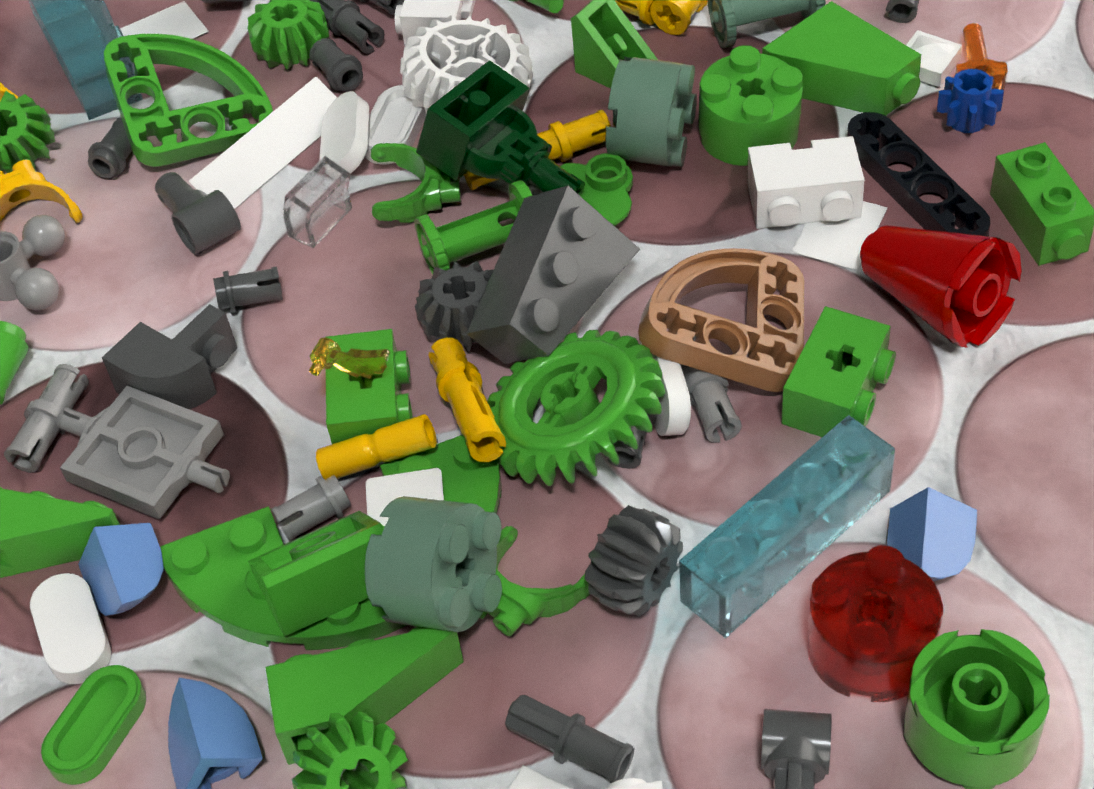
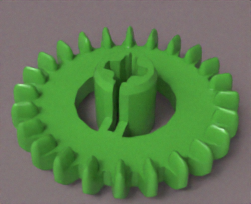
M588 330L582 338H579L576 332L567 334L564 341L559 343L549 356L528 359L525 363L515 362L510 367L513 374L501 377L496 383L499 391L490 394L487 400L495 417L494 419L506 440V447L500 446L503 453L497 458L499 459V465H502L507 474L512 477L519 473L528 484H531L539 474L546 485L552 486L556 477L555 468L559 466L564 477L571 484L575 482V465L580 461L585 465L590 474L597 476L595 458L596 454L600 452L606 455L614 464L618 465L619 458L614 446L617 440L637 450L638 443L630 427L635 426L640 431L652 432V424L648 415L661 414L662 407L658 398L665 395V388L661 381L662 370L659 363L653 358L650 349L644 345H639L635 337L628 335L621 337L619 332L606 331L601 336L598 330ZM603 378L607 380V391L600 403L593 389L600 379ZM540 398L546 412L539 422L535 423L533 422V410Z

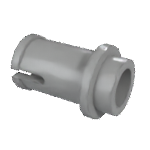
M334 475L326 480L322 476L315 478L317 485L278 507L271 508L278 524L297 513L302 514L301 517L282 527V531L289 542L334 515L337 519L344 517L342 511L350 507L351 503Z

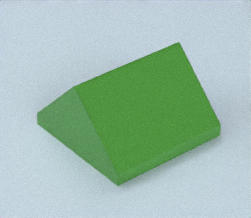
M357 511L248 561L284 637L368 598L365 584V556L371 534L382 535L383 527L380 522L361 511Z

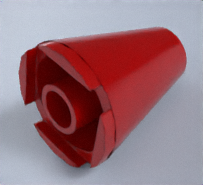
M885 225L868 235L860 250L862 270L866 276L950 342L968 348L967 343L969 342L978 346L987 342L1000 329L1015 301L1014 298L1006 296L1011 278L1020 282L1022 273L1020 253L1014 244L997 237Z

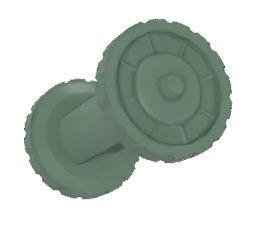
M707 0L713 32L722 48L735 45L737 39L736 26L795 12H801L803 18L806 19L826 4L825 0Z

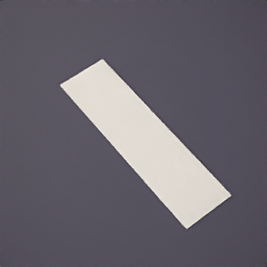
M314 77L190 179V184L196 190H201L206 194L214 190L221 191L235 209L321 136L323 117L337 97L317 77Z

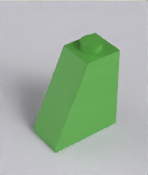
M832 1L762 48V54L781 59L801 71L803 75L802 98L863 113L876 112L886 116L901 104L909 103L915 97L920 87L919 73L922 54Z

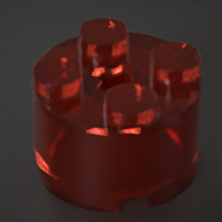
M879 545L871 548L868 552L854 553L830 564L812 584L809 607L808 656L813 669L820 679L835 692L850 697V692L872 696L871 702H890L907 696L912 668L916 658L929 642L940 635L944 611L941 596L935 583L925 571L913 562L905 559L899 550L891 546Z

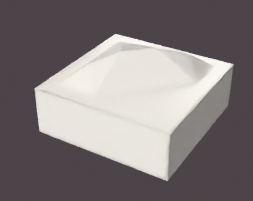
M919 30L916 31L906 44V46L922 54L919 73L920 81L936 87H940L943 84L945 78L948 77L961 59L963 46Z

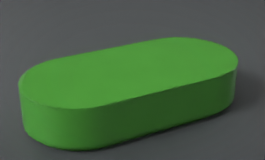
M111 665L93 672L86 678L43 740L41 756L46 767L56 780L69 785L82 784L94 779L105 769L146 705V692L133 670L125 666Z

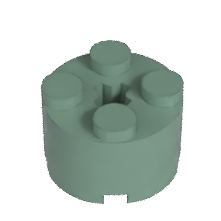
M624 57V60H620L613 77L608 109L613 110L614 127L606 126L607 154L618 155L626 161L682 167L687 150V137L682 136L684 123L693 124L697 106V94L692 93L695 66L638 57Z
M408 496L398 497L384 508L380 517H388L389 519L382 535L371 534L365 556L367 595L372 606L383 608L386 615L382 616L384 620L398 624L462 632L473 626L483 611L493 612L497 608L502 594L501 580L496 575L497 544L500 540L502 527L500 518L495 512H487L473 503Z

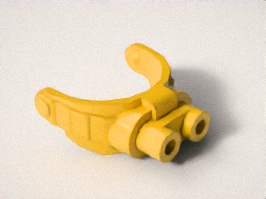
M22 160L15 163L12 167L13 171L4 174L3 171H0V222L10 209L22 202L35 199L54 201L63 205L69 210V216L74 219L76 224L83 220L78 205L70 199L65 191L47 182L42 173L36 172L30 160Z

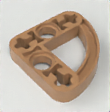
M737 248L716 249L690 256L673 266L656 286L640 319L638 329L639 340L642 345L650 349L651 354L662 359L766 391H783V387L804 348L805 281L803 273L792 261L782 256L757 250ZM722 283L748 284L746 325L676 303L686 294L708 285ZM776 288L781 291L779 295L773 294ZM764 315H771L780 320L785 325L786 330L772 326L766 321ZM709 339H717L724 342L731 348L733 354L727 355L717 351L711 345Z

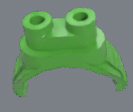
M397 143L376 144L371 149V158L374 161L396 162L399 167L412 172L422 182L416 190L402 198L375 203L372 206V215L380 221L399 220V222L403 223L414 222V219L418 216L427 215L430 211L442 210L444 203L461 202L460 179L455 181L417 154V148Z
M506 526L501 530L500 540L497 544L496 575L499 576L502 584L500 602L493 612L483 611L480 616L482 619L487 614L493 616L494 625L507 636H512L523 623L530 625L538 617H552L567 612L590 595L585 574L574 585L569 584L550 589L525 588L506 579L497 568L501 558L517 538L518 530L513 526Z

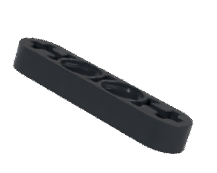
M864 112L851 118L848 123L847 137L853 136L860 165L923 229L989 236L991 223L987 212L890 118L876 112ZM894 162H904L913 166V169L907 172H897L888 168V165ZM924 193H937L943 196L945 200L939 203H927L918 196Z

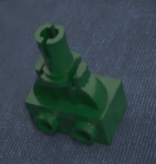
M490 60L427 110L416 153L455 181L469 171L485 178L502 179L509 185L521 180L525 182L526 186L532 185L542 193L569 186L580 196L585 186L584 181L570 174L548 158L552 146L537 135L533 121L523 111L530 88Z

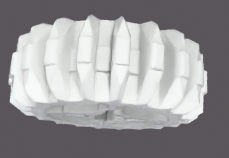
M450 15L447 22L444 23L432 19L429 27H417L415 36L408 37L407 45L404 47V54L401 57L400 64L404 94L412 98L413 106L424 107L427 114V110L431 105L489 60L530 88L533 67L531 66L532 59L529 55V46L521 43L519 34H508L506 25H490L489 18L480 22L472 20L470 15L466 20H457Z

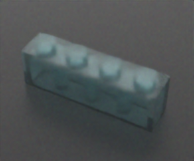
M28 0L34 18L88 119L91 120L117 110L118 107L106 75L104 50L109 42L122 37L123 34L118 25L114 26L104 0ZM129 57L120 58V61H123L126 67L128 78L135 76L134 63L129 60ZM136 93L128 98V105L143 100L141 93Z
M851 416L845 417L679 560L680 602L726 639L890 492L895 448Z

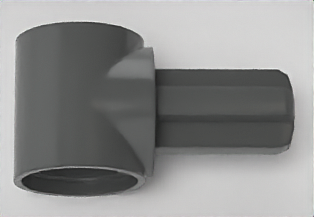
M764 709L761 770H764L765 774L774 780L773 789H815V784L823 780L825 775H829L832 714Z

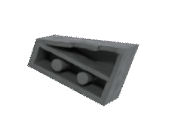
M569 186L526 197L523 200L466 334L504 364L549 356L638 253L640 248Z

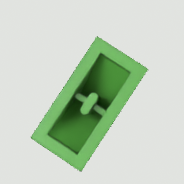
M591 0L571 18L575 72L611 89L616 67L620 60H624V57L658 60L615 0Z

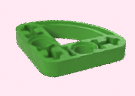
M135 34L113 39L106 45L104 50L106 75L135 157L144 165L152 167L164 166L226 151L273 112L272 105L265 91L244 66L226 53L200 41L168 34ZM129 57V60L134 63L135 76L128 78L126 67L123 61H120V58ZM153 64L172 65L196 71L218 82L234 96L169 111ZM136 93H145L153 97L154 103L145 109H136L128 105L127 100ZM251 113L254 119H259V122L250 124L247 118H243V115ZM225 118H229V126H232L230 131L225 130ZM208 122L214 125L217 131L208 138H199L191 134L189 129L195 123ZM175 129H181L182 142H177V133L174 134ZM156 136L162 142V145L153 147L152 143L147 141V137Z

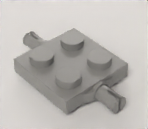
M126 386L115 401L96 416L90 417L70 407L64 408V414L60 413L58 415L57 427L60 430L80 436L77 447L60 467L66 481L160 520L179 493L189 483H197L214 490L216 493L223 492L224 488L222 485L225 487L228 485L229 471L205 462V459L224 435L220 422L216 419L130 386Z

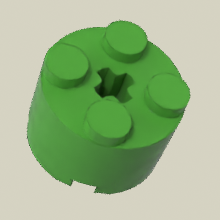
M747 45L735 47L730 52V56L713 63L704 72L699 87L698 127L705 150L716 159L725 163L748 166V147L790 143L792 149L797 142L803 93V75L801 71L781 59L761 54L755 47Z
M981 629L980 635L958 636L959 630L944 633L929 642L914 662L904 716V738L920 762L937 776L952 783L962 785L965 789H993L996 785L1007 782L1022 773L1036 754L1050 703V694L1048 695L1047 685L1044 680L1045 672L1039 659L1029 648L1004 633Z

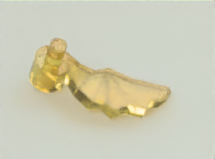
M323 337L319 339L310 354L313 364L309 372L319 376L322 369H330L332 366H335L356 378L363 376L370 379L373 374L384 373L391 352L388 349L360 350L353 348L348 352H341L340 346L335 341Z

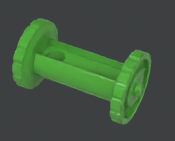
M519 180L509 185V202L436 227L426 214L414 219L421 252L432 275L434 267L449 270L450 263L455 260H461L506 242L513 223L501 226L499 222L510 218L515 221L524 198L533 196L524 181Z

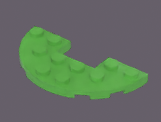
M463 435L438 443L435 448L380 465L382 476L439 468L442 472L445 501L473 503L487 512H497L499 498L502 495L499 459L490 462L474 460L470 456ZM269 506L160 546L167 577L188 606L196 613L200 611L206 617L220 624L225 633L248 642L269 647L270 642L273 641L288 644H304L306 650L334 649L349 646L358 640L376 639L407 626L384 620L382 616L386 615L383 608L372 606L369 598L284 637L248 563L249 560L284 545Z

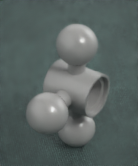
M37 215L29 219L24 225L22 231L23 240L20 242L14 234L0 231V301L18 299L23 306L32 310H42L51 306L57 299L59 286L53 274L42 268H31L27 260L34 254L49 256L56 253L62 247L65 239L64 229L57 219L48 215Z

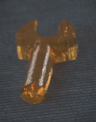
M977 23L966 25L963 29V37L968 61L956 65L955 75L965 69L982 70L989 76L994 77L992 89L1004 90L1008 73L1007 63L988 59L981 25Z

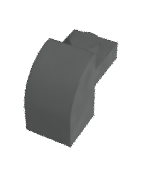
M209 304L173 339L139 322L102 357V360L116 393L120 394L126 386H130L184 408L192 409L208 401L217 393L211 374L228 361L231 354L237 349L226 313Z

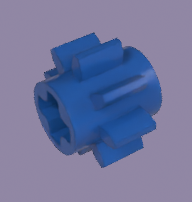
M965 69L958 72L954 78L949 76L945 78L944 90L938 93L937 112L948 113L947 126H951L959 132L974 133L983 129L986 124L990 126L995 124L996 112L1001 111L1004 90L992 89L994 77L989 76L982 70Z

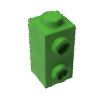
M1046 142L996 156L990 195L1038 266L1061 259H1071L1079 254L1088 252L1094 229V209Z

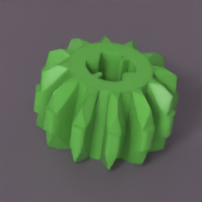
M270 0L268 4L255 5V13L248 17L249 25L247 29L252 50L256 53L257 59L266 60L269 68L283 64L289 70L293 64L298 63L307 66L312 46L318 40L329 37L325 13L321 9L319 2L310 0Z
M5 91L0 101V171H5L6 173L12 172L13 165L22 160H30L35 169L34 161L37 158L50 159L47 145L56 141L55 133L50 127L51 118L44 108L36 105L34 100L26 94L16 99L13 94Z
M357 711L349 723L340 713H330L329 731L325 734L315 727H307V737L314 744L311 750L302 749L292 752L293 761L300 768L304 769L291 779L294 789L406 788L405 778L395 770L408 759L402 748L398 745H392L396 738L395 732L385 723H379L374 726L373 718L365 712Z

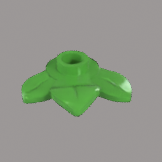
M605 153L594 156L586 165L578 163L560 165L561 168L585 182L580 196L612 225L616 226L628 216L632 206L628 192L633 185V175L623 158L618 155Z

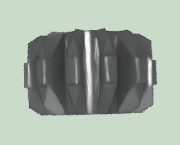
M455 260L452 269L443 270L434 267L432 279L420 281L419 296L416 297L417 304H415L417 320L421 322L424 334L427 335L429 342H436L439 339L451 337L457 339L470 352L473 343L476 341L466 333L493 270L483 271L478 261L473 262L468 267H461Z
M628 505L619 515L614 514L610 517L605 531L602 534H597L598 542L595 548L588 553L591 563L585 571V580L588 582L589 594L598 598L601 604L614 611L620 610L629 615L642 616L649 610L650 606H655L660 602L661 595L666 587H671L670 580L674 572L679 569L677 559L683 551V542L680 541V528L669 523V519L653 511L650 512L644 508L638 509Z

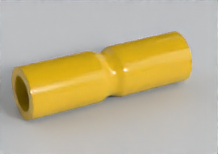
M423 414L380 428L373 434L358 435L319 448L316 451V461L319 471L325 480L333 475L339 479L373 468L380 462H392L435 448L437 443L436 434L429 417Z

